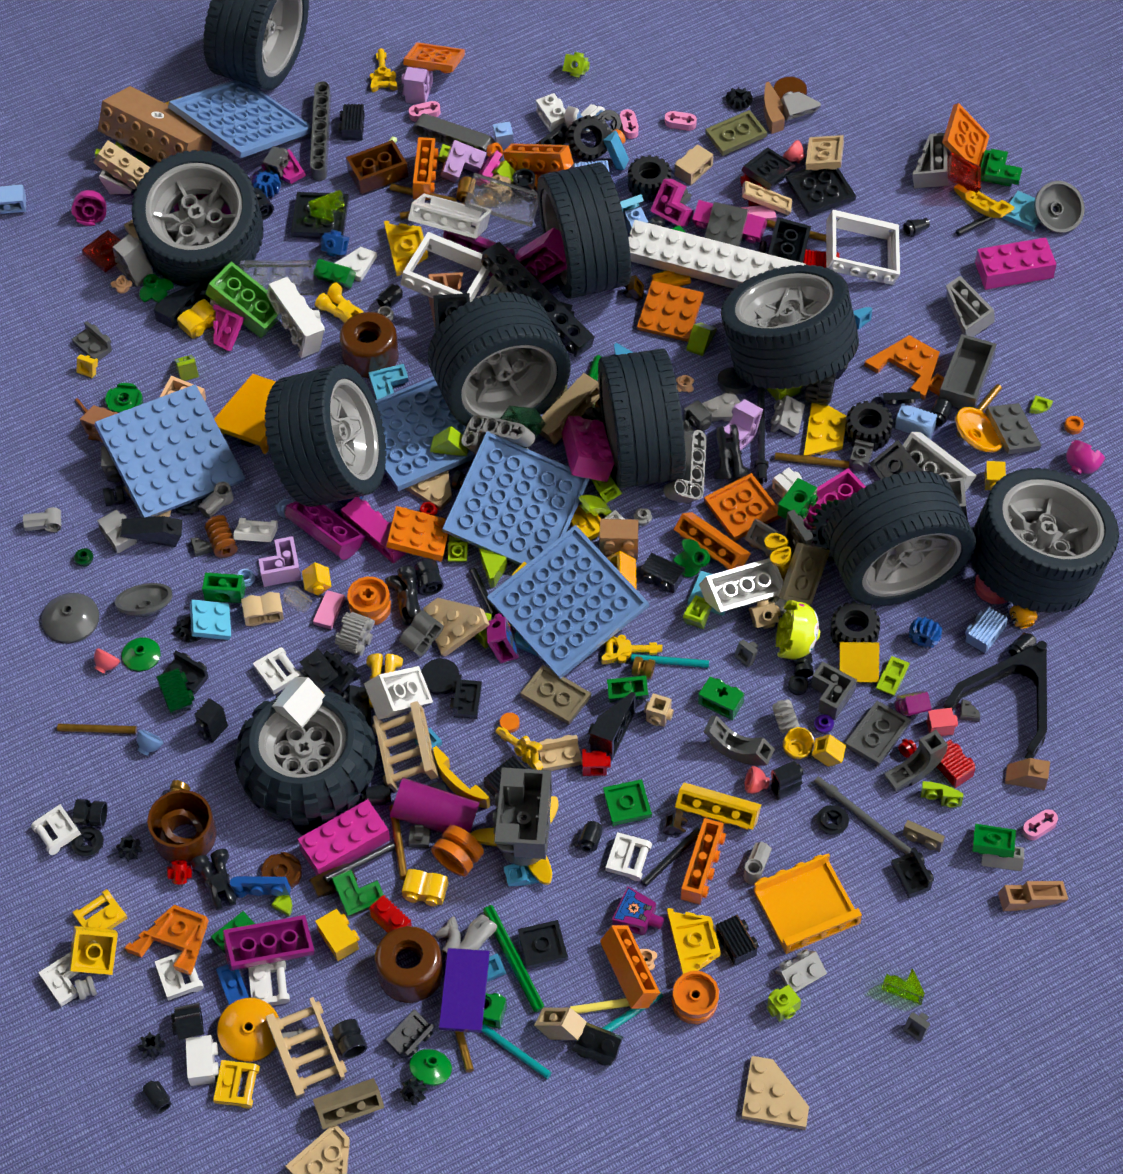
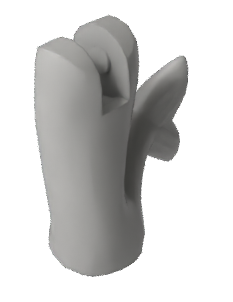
M480 915L471 922L461 942L458 924L453 916L448 920L446 926L437 931L435 937L449 938L442 949V953L447 959L448 948L479 950L483 943L496 931L497 925L489 920L487 916Z

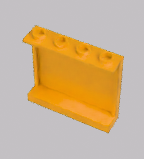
M252 374L214 418L222 435L228 434L259 445L263 454H266L269 451V445L267 444L265 428V407H267L266 401L268 400L267 397L270 389L276 381Z
M829 853L817 855L806 863H797L791 869L780 870L775 875L769 878H760L754 883V894L785 954L861 924L862 914L859 908H854L829 862Z

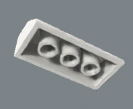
M911 432L903 444L922 471L939 474L945 479L964 478L965 492L977 476L921 432Z
M769 558L706 576L699 583L705 601L721 613L779 596L783 579L778 567L773 565Z

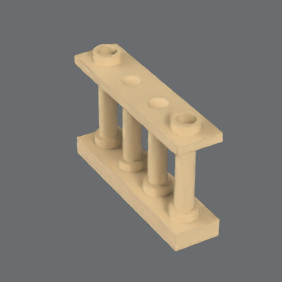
M418 701L410 703L411 711L409 714L383 723L381 719L378 720L376 715L373 716L375 724L372 727L375 735L378 737L385 771L383 780L385 785L389 786L393 792L398 791L396 782L402 780V777L408 778L420 773L427 774L431 780L439 777L425 712ZM411 721L414 723L415 728H413V731L387 739L385 730ZM414 738L418 740L419 745L416 748L390 756L389 747ZM418 755L422 757L420 765L394 774L392 764Z
M314 997L309 998L311 1007L281 1019L280 1017L275 1018L274 1013L265 1016L297 1099L305 1096L304 1090L307 1089V1086L336 1074L339 1075L340 1080H344V1073L347 1072L343 1060L339 1061L320 1015L324 1013L319 1001L315 1002ZM315 1014L318 1027L291 1038H283L280 1030L284 1029V1026ZM318 1035H323L327 1046L298 1058L290 1057L288 1050L292 1049L291 1046ZM328 1054L331 1055L335 1066L305 1078L303 1076L298 1077L296 1070L299 1069V1066Z

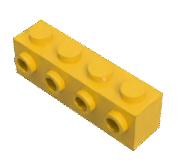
M684 782L679 789L675 808H679L684 812L696 813L705 818L717 819L722 823L734 824L743 829L753 830L757 824L762 804Z

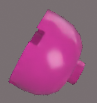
M85 190L75 196L72 202V215H74L78 223L85 226L96 225L95 223L102 222L106 216L107 205L100 193L93 190Z
M1079 440L1072 441L1066 453L1067 462L1072 467L1071 471L1078 475L1096 472L1104 462L1105 457L1098 450L1094 452L1091 449V445Z

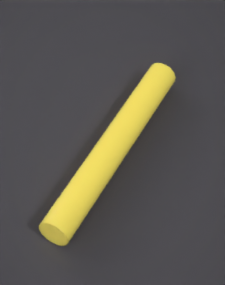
M627 998L570 1006V1008L577 1014L628 1007L630 1005Z

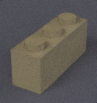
M374 1078L313 1099L322 1129L384 1108L381 1094Z

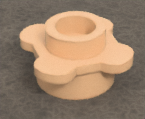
M120 275L116 281L111 282V286L118 293H126L132 286V281H128L124 275Z
M682 375L676 379L678 392L691 393L694 390L692 387L694 379L692 377Z
M640 949L643 958L648 959L645 962L649 970H653L657 953L649 949Z

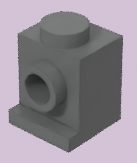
M272 147L263 161L267 172L273 171L274 174H278L280 177L283 176L282 171L289 161V152L286 149Z
M697 400L684 408L683 420H687L697 430L704 431L711 425L712 414Z
M856 439L850 457L849 468L867 472L873 454L874 443Z

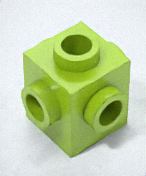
M574 52V55L565 54L562 71L570 72V76L580 77V74L585 75L588 72L590 62H588L587 57H584V53Z
M789 984L780 990L775 989L769 994L767 1010L779 1022L783 1019L788 1020L792 1018L796 1011L800 1009L801 999Z

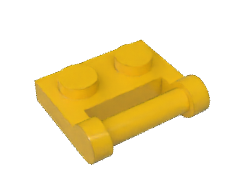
M107 889L101 892L102 895L81 909H76L72 912L81 927L113 929L128 918ZM104 902H108L109 905L104 907L102 910H100L87 920L84 919L85 915H87L88 913L102 905Z
M221 1060L214 1103L240 1106L246 1109L252 1108V1094L256 1074H259L260 1066L253 1063ZM242 1072H248L244 1096L237 1097Z

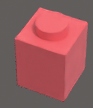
M952 708L928 711L926 722L929 733L937 730L941 736L954 734L955 727L958 726L957 716L953 715Z

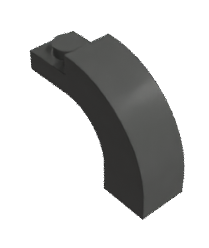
M717 715L710 717L704 729V733L711 739L710 745L715 750L730 759L754 766L768 765L775 750L764 737L748 738L735 733Z
M934 730L919 739V746L915 753L900 765L884 773V778L895 792L909 784L913 786L927 776L941 762L946 754L948 744L938 731Z

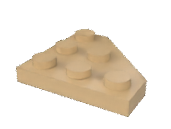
M448 470L405 488L423 501L433 503L439 511L452 499Z
M436 598L423 608L426 613L444 626L441 634L435 639L443 656L449 655L490 625L484 610L479 607Z
M752 1056L742 1119L806 1130L809 1112L808 1104L773 1059Z
M338 1125L329 1127L286 1165V1169L291 1174H347L350 1139Z

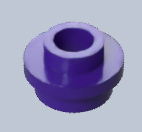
M819 715L814 721V727L819 733L827 734L834 728V720L829 715Z

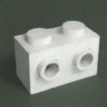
M554 93L536 100V112L549 132H552L563 122L566 124L565 108L561 99H558Z

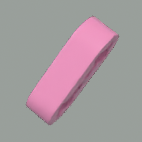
M436 101L413 105L409 108V118L416 122L423 113L438 117L441 113L440 104Z
M625 109L620 113L622 131L626 138L634 139L638 136L637 119L634 111Z
M670 111L665 114V125L669 128L686 131L696 128L697 118L693 114Z
M1044 810L1026 821L1022 830L1024 837L1028 840H1036L1054 829L1058 821L1057 814L1053 810ZM1045 817H1046L1047 819H1049V818L1052 819L1051 822H1050V821H1046L1045 823H1043ZM1029 827H1030L1031 829H1034L1035 827H1037V828H1036V832H1033V831L1029 832V831H1028V830H1029Z

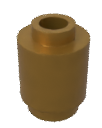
M465 176L458 182L456 197L459 201L463 203L472 201L475 191L473 178Z

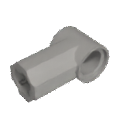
M217 483L214 487V492L198 506L204 516L211 518L223 506L232 503L234 497L229 483Z
M51 507L42 513L24 514L23 524L25 531L45 529L48 532L60 531L61 510Z
M755 842L750 857L745 863L744 880L748 884L754 885L757 880L762 878L772 848L767 843Z

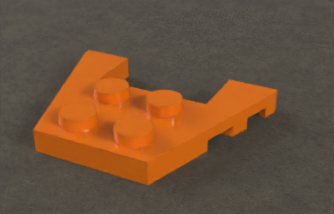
M908 335L867 359L864 366L878 374L890 362L918 378L911 387L910 392L920 391V398L924 400L940 352Z
M173 905L154 921L155 925L148 931L144 930L138 935L140 938L133 944L131 942L128 943L125 949L128 953L141 958L153 941L181 950L183 952L173 967L176 971L191 976L209 920L205 915Z

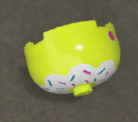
M788 600L784 605L786 612L782 618H779L776 647H780V652L777 654L778 657L794 660L802 658L812 651L820 637L818 616L810 605L804 602Z

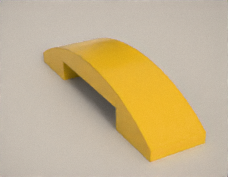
M968 179L954 186L955 192L962 200L985 216L1002 218L1014 210V206L1006 201L1000 200L997 202L981 193L978 185Z
M435 746L433 753L436 767L445 784L456 795L480 802L478 807L488 809L490 807L489 796L476 784L469 789L450 770L449 758Z

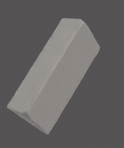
M1015 846L1014 858L982 854L981 865L1022 871L1024 848Z

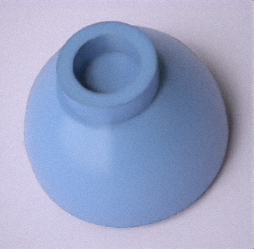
M139 730L137 733L138 751L148 756L149 752H154L163 745V740L149 731Z

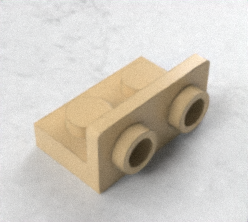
M565 735L562 738L545 739L538 742L543 747L539 751L543 770L553 771L582 765L577 735Z

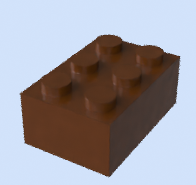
M394 140L346 157L347 171L360 194L408 177L407 162Z

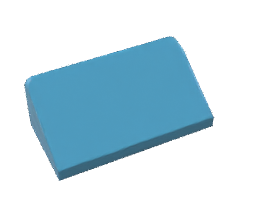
M613 131L603 141L615 168L624 170L629 158L617 131Z

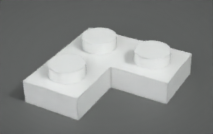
M71 952L39 972L40 977L61 1007L79 996L69 980L80 973L70 971Z

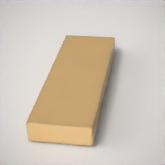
M748 181L743 183L742 198L786 215L791 213V198Z

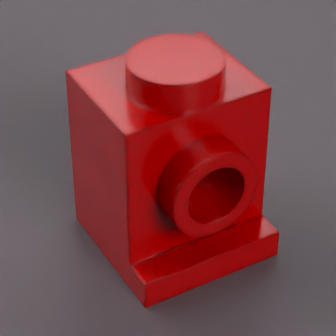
M582 749L583 776H607V768H611L610 756H606V752L592 751L586 753V749Z

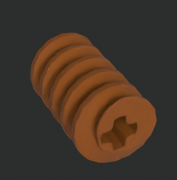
M224 515L210 518L204 526L214 554L220 558L230 557L238 550Z

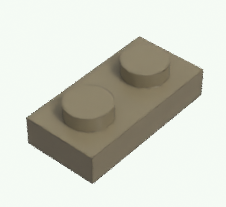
M907 820L904 826L903 836L908 840L921 843L930 850L941 851L945 836Z

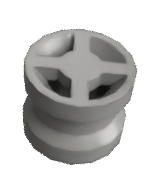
M91 976L86 977L82 981H75L80 1000H84L90 995H97Z

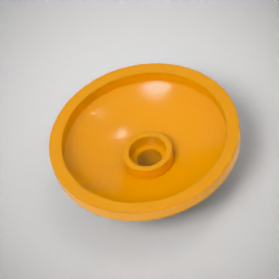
M965 407L956 414L957 430L970 446L983 452H997L1001 449L1003 445L986 413L976 408Z
M243 998L230 1004L220 1016L217 1027L218 1039L224 1051L232 1058L244 1062L258 1061L268 1056L276 1048V1044L265 1016L274 1013L275 1018H278L279 1016L274 1008L267 1002L257 998ZM247 1024H252L253 1028L252 1030L247 1031L245 1029V1026Z

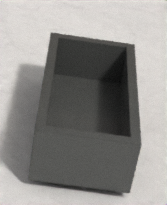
M961 334L942 383L939 398L948 399L952 406L957 408H975L992 365L997 344Z

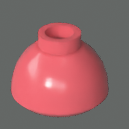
M796 140L782 157L789 162L799 163L805 157L801 142Z
M100 648L95 650V669L105 674L106 670H112L120 663L118 658Z
M756 766L749 768L745 778L746 792L754 794L763 789H768L770 778L766 777L765 773Z

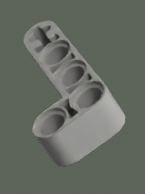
M476 414L470 419L461 440L466 448L477 454L486 432H490L522 447L531 446L535 441V435L522 424Z
M701 430L684 435L686 452L685 475L683 479L675 480L664 486V494L670 500L689 504L703 497L706 435Z

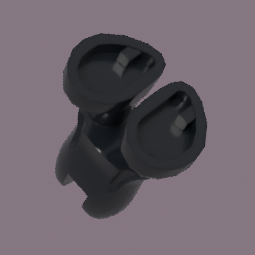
M730 425L729 438H725L724 427L717 426L716 437L720 466L719 469L714 471V479L747 476L749 470L742 463L737 425ZM729 458H732L733 460L732 475L729 464Z
M403 566L397 570L398 575L386 577L385 584L389 589L397 591L400 617L403 624L408 626L412 624L414 617L421 609L417 598L418 590L416 589L415 568Z
M218 849L210 855L212 864L217 872L215 875L212 873L208 856H197L191 861L192 868L203 876L205 880L204 885L208 889L211 903L216 911L222 910L221 899L218 895L226 893L230 907L236 905V895L230 885V875L226 870V863L229 859L227 849Z

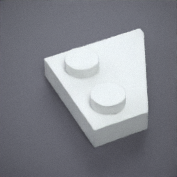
M360 247L335 262V264L351 268L356 272L354 280L361 282L377 258V252Z
M730 392L702 404L712 414L711 421H730L733 417L732 409L736 404L740 403V400L734 392Z

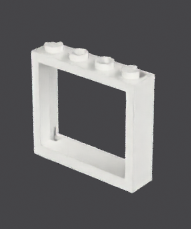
M424 193L412 202L408 220L476 239L487 229L491 211ZM426 197L431 198L430 203H425Z
M832 210L826 220V268L837 273L894 285L900 275L899 225ZM836 228L886 239L888 246V269L836 257Z
M427 232L403 271L400 285L433 298V295L462 294V292L413 273L424 252L428 250L479 271L467 292L470 293V302L473 301L490 272L481 263L482 254Z

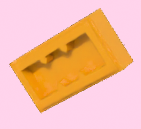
M670 271L652 275L653 281L678 287L691 283L689 276Z

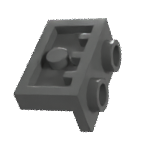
M86 321L84 322L85 330L72 338V342L84 354L92 359L97 358L100 361L112 352L111 340L106 334L103 335L96 325H91Z
M754 519L745 540L750 542L749 545L755 549L760 548L765 551L764 554L770 557L773 550L766 548L764 540L771 533H781L762 521Z

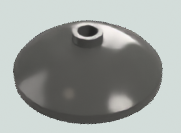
M1052 181L1047 183L1038 191L1034 201L1035 214L1039 222L1052 232H1069L1075 229L1083 219L1085 211L1083 198L1080 192L1067 182Z
M140 584L121 592L115 599V606L118 611L125 615L136 617L150 616L166 607L171 601L173 594L171 588L165 584Z
M65 593L55 597L46 605L42 613L41 623L48 637L56 642L69 644L89 637L98 626L100 615L96 603L90 597L81 593Z

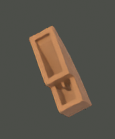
M768 81L765 84L764 116L771 134L784 130V104Z
M1026 881L1024 885H1004L998 892L1003 911L1040 908L1068 900L1063 881Z

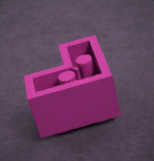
M664 179L650 211L677 226H687L694 212L690 207L680 203L687 186L673 179Z

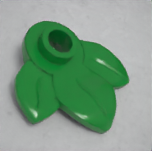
M149 274L144 278L143 287L140 290V298L143 302L153 299L155 302L160 303L164 297L168 296L167 290L172 289L174 285L169 279H160L154 274Z
M684 539L682 540L684 551L679 553L674 558V561L678 565L685 567V577H693L698 574L701 567H705L709 563L710 554L707 550L700 548L697 541ZM700 555L704 556L703 561L699 560Z

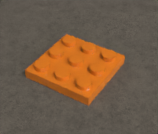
M416 42L404 57L403 65L412 68H425L427 71L440 70L442 73H451L465 56V49Z
M957 103L953 105L942 143L973 175L979 173L990 135Z
M652 280L637 330L689 342L704 292Z
M752 473L704 497L705 504L733 541L747 535L754 519L769 524L781 518V516L777 515L778 506Z
M396 506L386 547L442 562L448 536L447 533L442 532V529L447 519Z

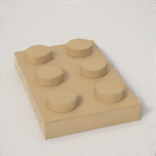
M844 135L809 137L806 170L816 171L819 169L833 170L841 168Z

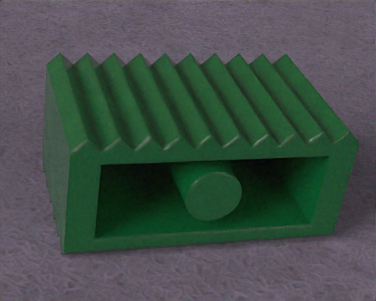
M179 668L156 676L170 715L193 707L192 701H195L192 690H187L185 686L188 681L184 672L180 673Z

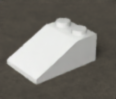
M419 666L380 674L364 683L378 720L410 711V703L418 701L421 706L433 703Z

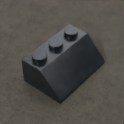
M777 217L767 254L803 263L811 226Z

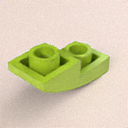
M581 495L578 497L582 503L580 507L586 514L590 512L596 517L598 514L601 515L603 513L607 516L612 513V510L600 497L594 495Z
M449 535L448 562H467L468 542Z
M922 781L921 798L929 800L941 798V806L949 808L962 806V792L940 783Z

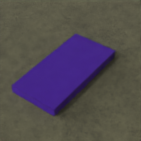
M448 948L439 1030L482 1033L490 951Z

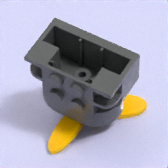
M502 768L499 794H495L496 812L493 813L494 828L478 829L473 831L471 835L480 844L497 846L509 862L515 865L528 866L530 872L540 883L549 885L552 881V869L546 854L549 843L550 824L558 811V798L552 796L551 770Z

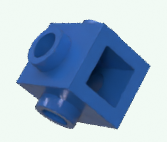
M336 230L324 233L320 241V245H322L321 250L326 251V255L329 256L345 255L350 237L341 235V232Z

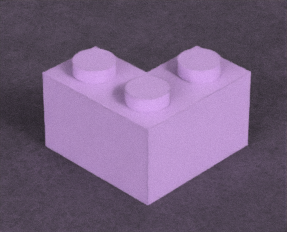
M407 67L406 73L402 75V84H404L403 95L405 96L406 103L421 104L427 102L433 83L432 71H427L425 68Z
M454 140L450 146L440 177L456 183L463 168L478 173L484 162L486 152Z
M745 399L736 404L732 409V419L724 427L725 438L730 437V425L736 424L739 431L740 450H742L755 438L763 409Z
M293 536L274 540L277 555L258 559L263 586L301 580Z

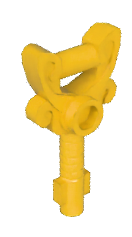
M380 48L378 53H376L379 67L374 73L370 74L371 92H376L378 88L390 87L391 90L395 91L397 90L396 72H391L390 69H387L385 66V60H387L386 52L384 53V49Z
M621 634L618 638L613 636L604 643L605 654L601 658V664H610L616 661L621 664L625 663L627 658L631 657L632 652H649V655H657V652H662V645H657V642H649V645H631L630 640H626L625 635ZM613 645L617 646V653H613Z
M504 727L496 729V734L501 736V739L515 746L514 751L516 755L522 756L521 759L524 763H527L535 770L543 769L538 751L543 748L540 743L530 741V738L526 735L519 740Z

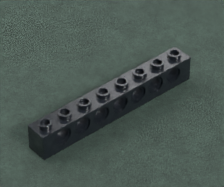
M500 242L483 251L481 263L484 268L488 269L495 279L506 287L508 292L523 294L540 303L569 353L578 357L592 347L595 336Z

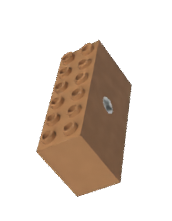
M131 86L102 101L97 131L117 140L121 146H129L158 162L168 158L170 155H176L179 152L184 153L183 151H211L213 140L208 135L201 132L191 123H188L181 116L175 114L174 111L168 108V104Z

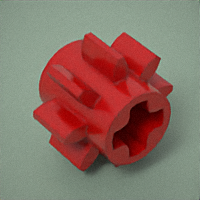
M184 860L173 861L172 867L167 866L168 879H172V883L177 885L187 883V878H192L191 865H187V861Z

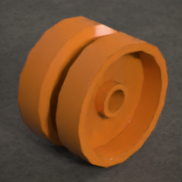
M367 576L359 578L351 584L347 593L350 613L354 612L375 620L374 626L384 622L391 612L390 593L384 581L376 577Z
M450 825L442 834V839L437 840L431 848L432 854L441 865L452 873L464 877L473 868V863L479 861L484 854V849L478 840L466 830L455 825Z
M690 971L681 975L673 986L672 1007L674 1013L680 1020L688 1024H701L713 1017L719 1000V988L716 981L709 974L702 971Z

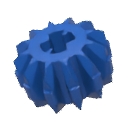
M265 169L263 173L258 171V175H253V180H251L253 187L260 188L267 198L269 196L274 198V194H279L281 182L278 174H274L273 171L267 172Z
M925 616L923 619L917 617L910 624L908 637L912 639L913 643H917L918 646L922 645L925 648L928 646L933 648L940 642L942 627L939 626L938 622L927 619Z

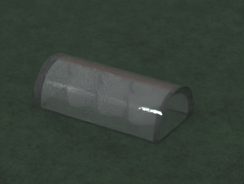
M474 173L467 190L464 207L532 227L538 208V192Z
M241 260L240 269L266 290H268L270 283L288 277L291 283L295 284L300 295H314L315 276L313 272L315 268L313 260Z

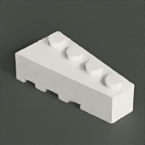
M288 277L270 283L268 285L267 297L277 315L281 314L284 328H289L292 335V343L294 345L297 344L300 349L298 352L300 357L303 358L319 352L325 331L324 325L318 321L314 311L308 307L305 298L299 294L295 284L291 283Z

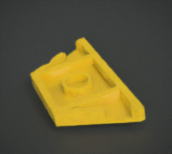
M384 221L396 276H400L424 239L420 226H409L403 223L393 225L389 221ZM427 250L424 252L418 264L428 258Z
M812 403L804 456L823 455L830 451L842 450L847 416L828 405Z
M667 909V916L682 975L690 971H699L721 956L713 921L710 916L695 915L691 912L682 914L674 912V909Z

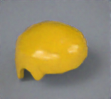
M796 727L787 732L782 747L786 755L792 759L800 760L811 753L814 738L812 733L806 728Z

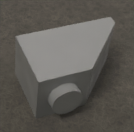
M800 92L785 93L781 99L784 104L783 114L786 121L817 112L821 107L820 102Z

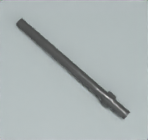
M819 776L816 777L814 783L822 788L827 796L831 799H836L905 855L910 853V847L842 795L837 787L833 784H828Z

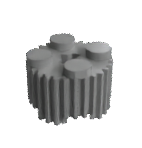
M346 612L341 621L343 625L340 633L337 632L335 644L339 645L338 647L342 650L362 656L365 645H370L373 634H370V631L374 626L375 620L354 612Z

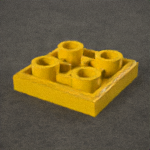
M840 642L839 670L857 679L856 682H879V642Z

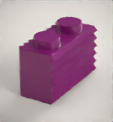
M916 691L901 696L897 695L896 701H894L896 711L902 715H914L932 710L929 694L926 691Z

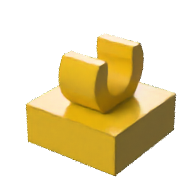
M80 354L77 357V373L93 378L96 375L98 359H92L88 355Z

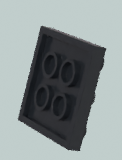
M839 168L833 170L819 169L816 171L803 169L786 175L787 183L808 217L856 200L855 193Z
M297 192L291 236L321 238L324 233L331 232V230L340 231L341 235H344L349 194Z

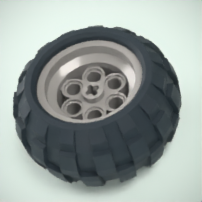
M326 691L323 693L325 696L322 699L321 707L303 728L277 713L272 707L277 700L274 699L270 702L266 700L259 704L252 713L253 717L249 718L248 721L245 720L240 730L238 743L234 750V763L239 783L249 800L257 808H264L265 813L280 822L286 819L292 820L294 825L301 826L309 825L310 821L322 820V823L334 819L340 811H348L358 803L359 794L362 791L366 792L374 775L373 769L377 759L374 734L367 724L365 716L353 704L349 705L342 696L334 692Z

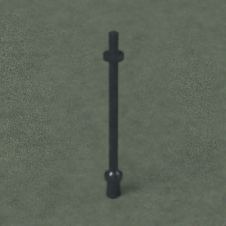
M757 387V406L762 408L763 412L758 426V460L754 462V468L756 469L757 481L760 484H764V482H767V469L769 468V462L765 460V388Z

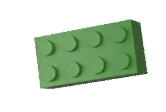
M232 261L208 285L206 295L221 307L244 317L243 325L260 338L281 319V314L277 315L267 297V290Z

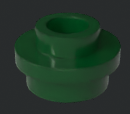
M87 548L78 550L74 555L75 562L82 567L89 566L94 558L92 551Z

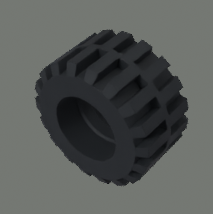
M586 115L569 125L568 131L565 133V136H567L565 143H568L572 156L576 155L577 159L587 161L594 160L607 152L603 139L611 133V130H607L608 124H603L604 120L602 118L597 119L595 115L592 117ZM584 128L591 130L596 137L593 148L585 146L581 141V132Z
M641 156L640 159L636 158L628 168L629 192H632V196L641 194L644 202H648V200L654 202L663 180L671 179L669 163L665 162L663 158L659 159V156Z
M836 373L828 378H824L822 381L808 384L805 389L806 402L829 405L832 399Z
M864 401L862 404L859 402L856 403V406H852L846 417L845 436H847V441L852 442L851 445L853 447L856 439L874 443L873 451L878 450V447L883 448L884 444L889 442L893 424L892 414L888 412L889 409L887 407L883 408V404H875V401H872V403ZM863 424H872V425H874V426H876V427H875V428H866V427H863L862 425H863Z
M851 601V604L848 602L844 603L843 607L839 606L837 611L833 613L830 637H832L833 644L836 643V647L839 649L840 642H877L881 624L880 617L875 609L871 610V606L869 604L865 606L864 602H860V604L856 603V601ZM857 624L862 626L864 630L858 632L851 631L846 626Z

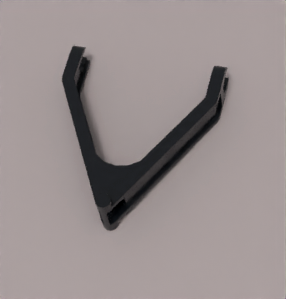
M1039 641L1037 645L960 681L945 701L944 709L952 708V711H954L963 697L1011 674H1020L1028 677L1036 686L1037 733L1026 749L1027 754L1025 758L1034 759L1043 745L1047 733V643L1045 641Z

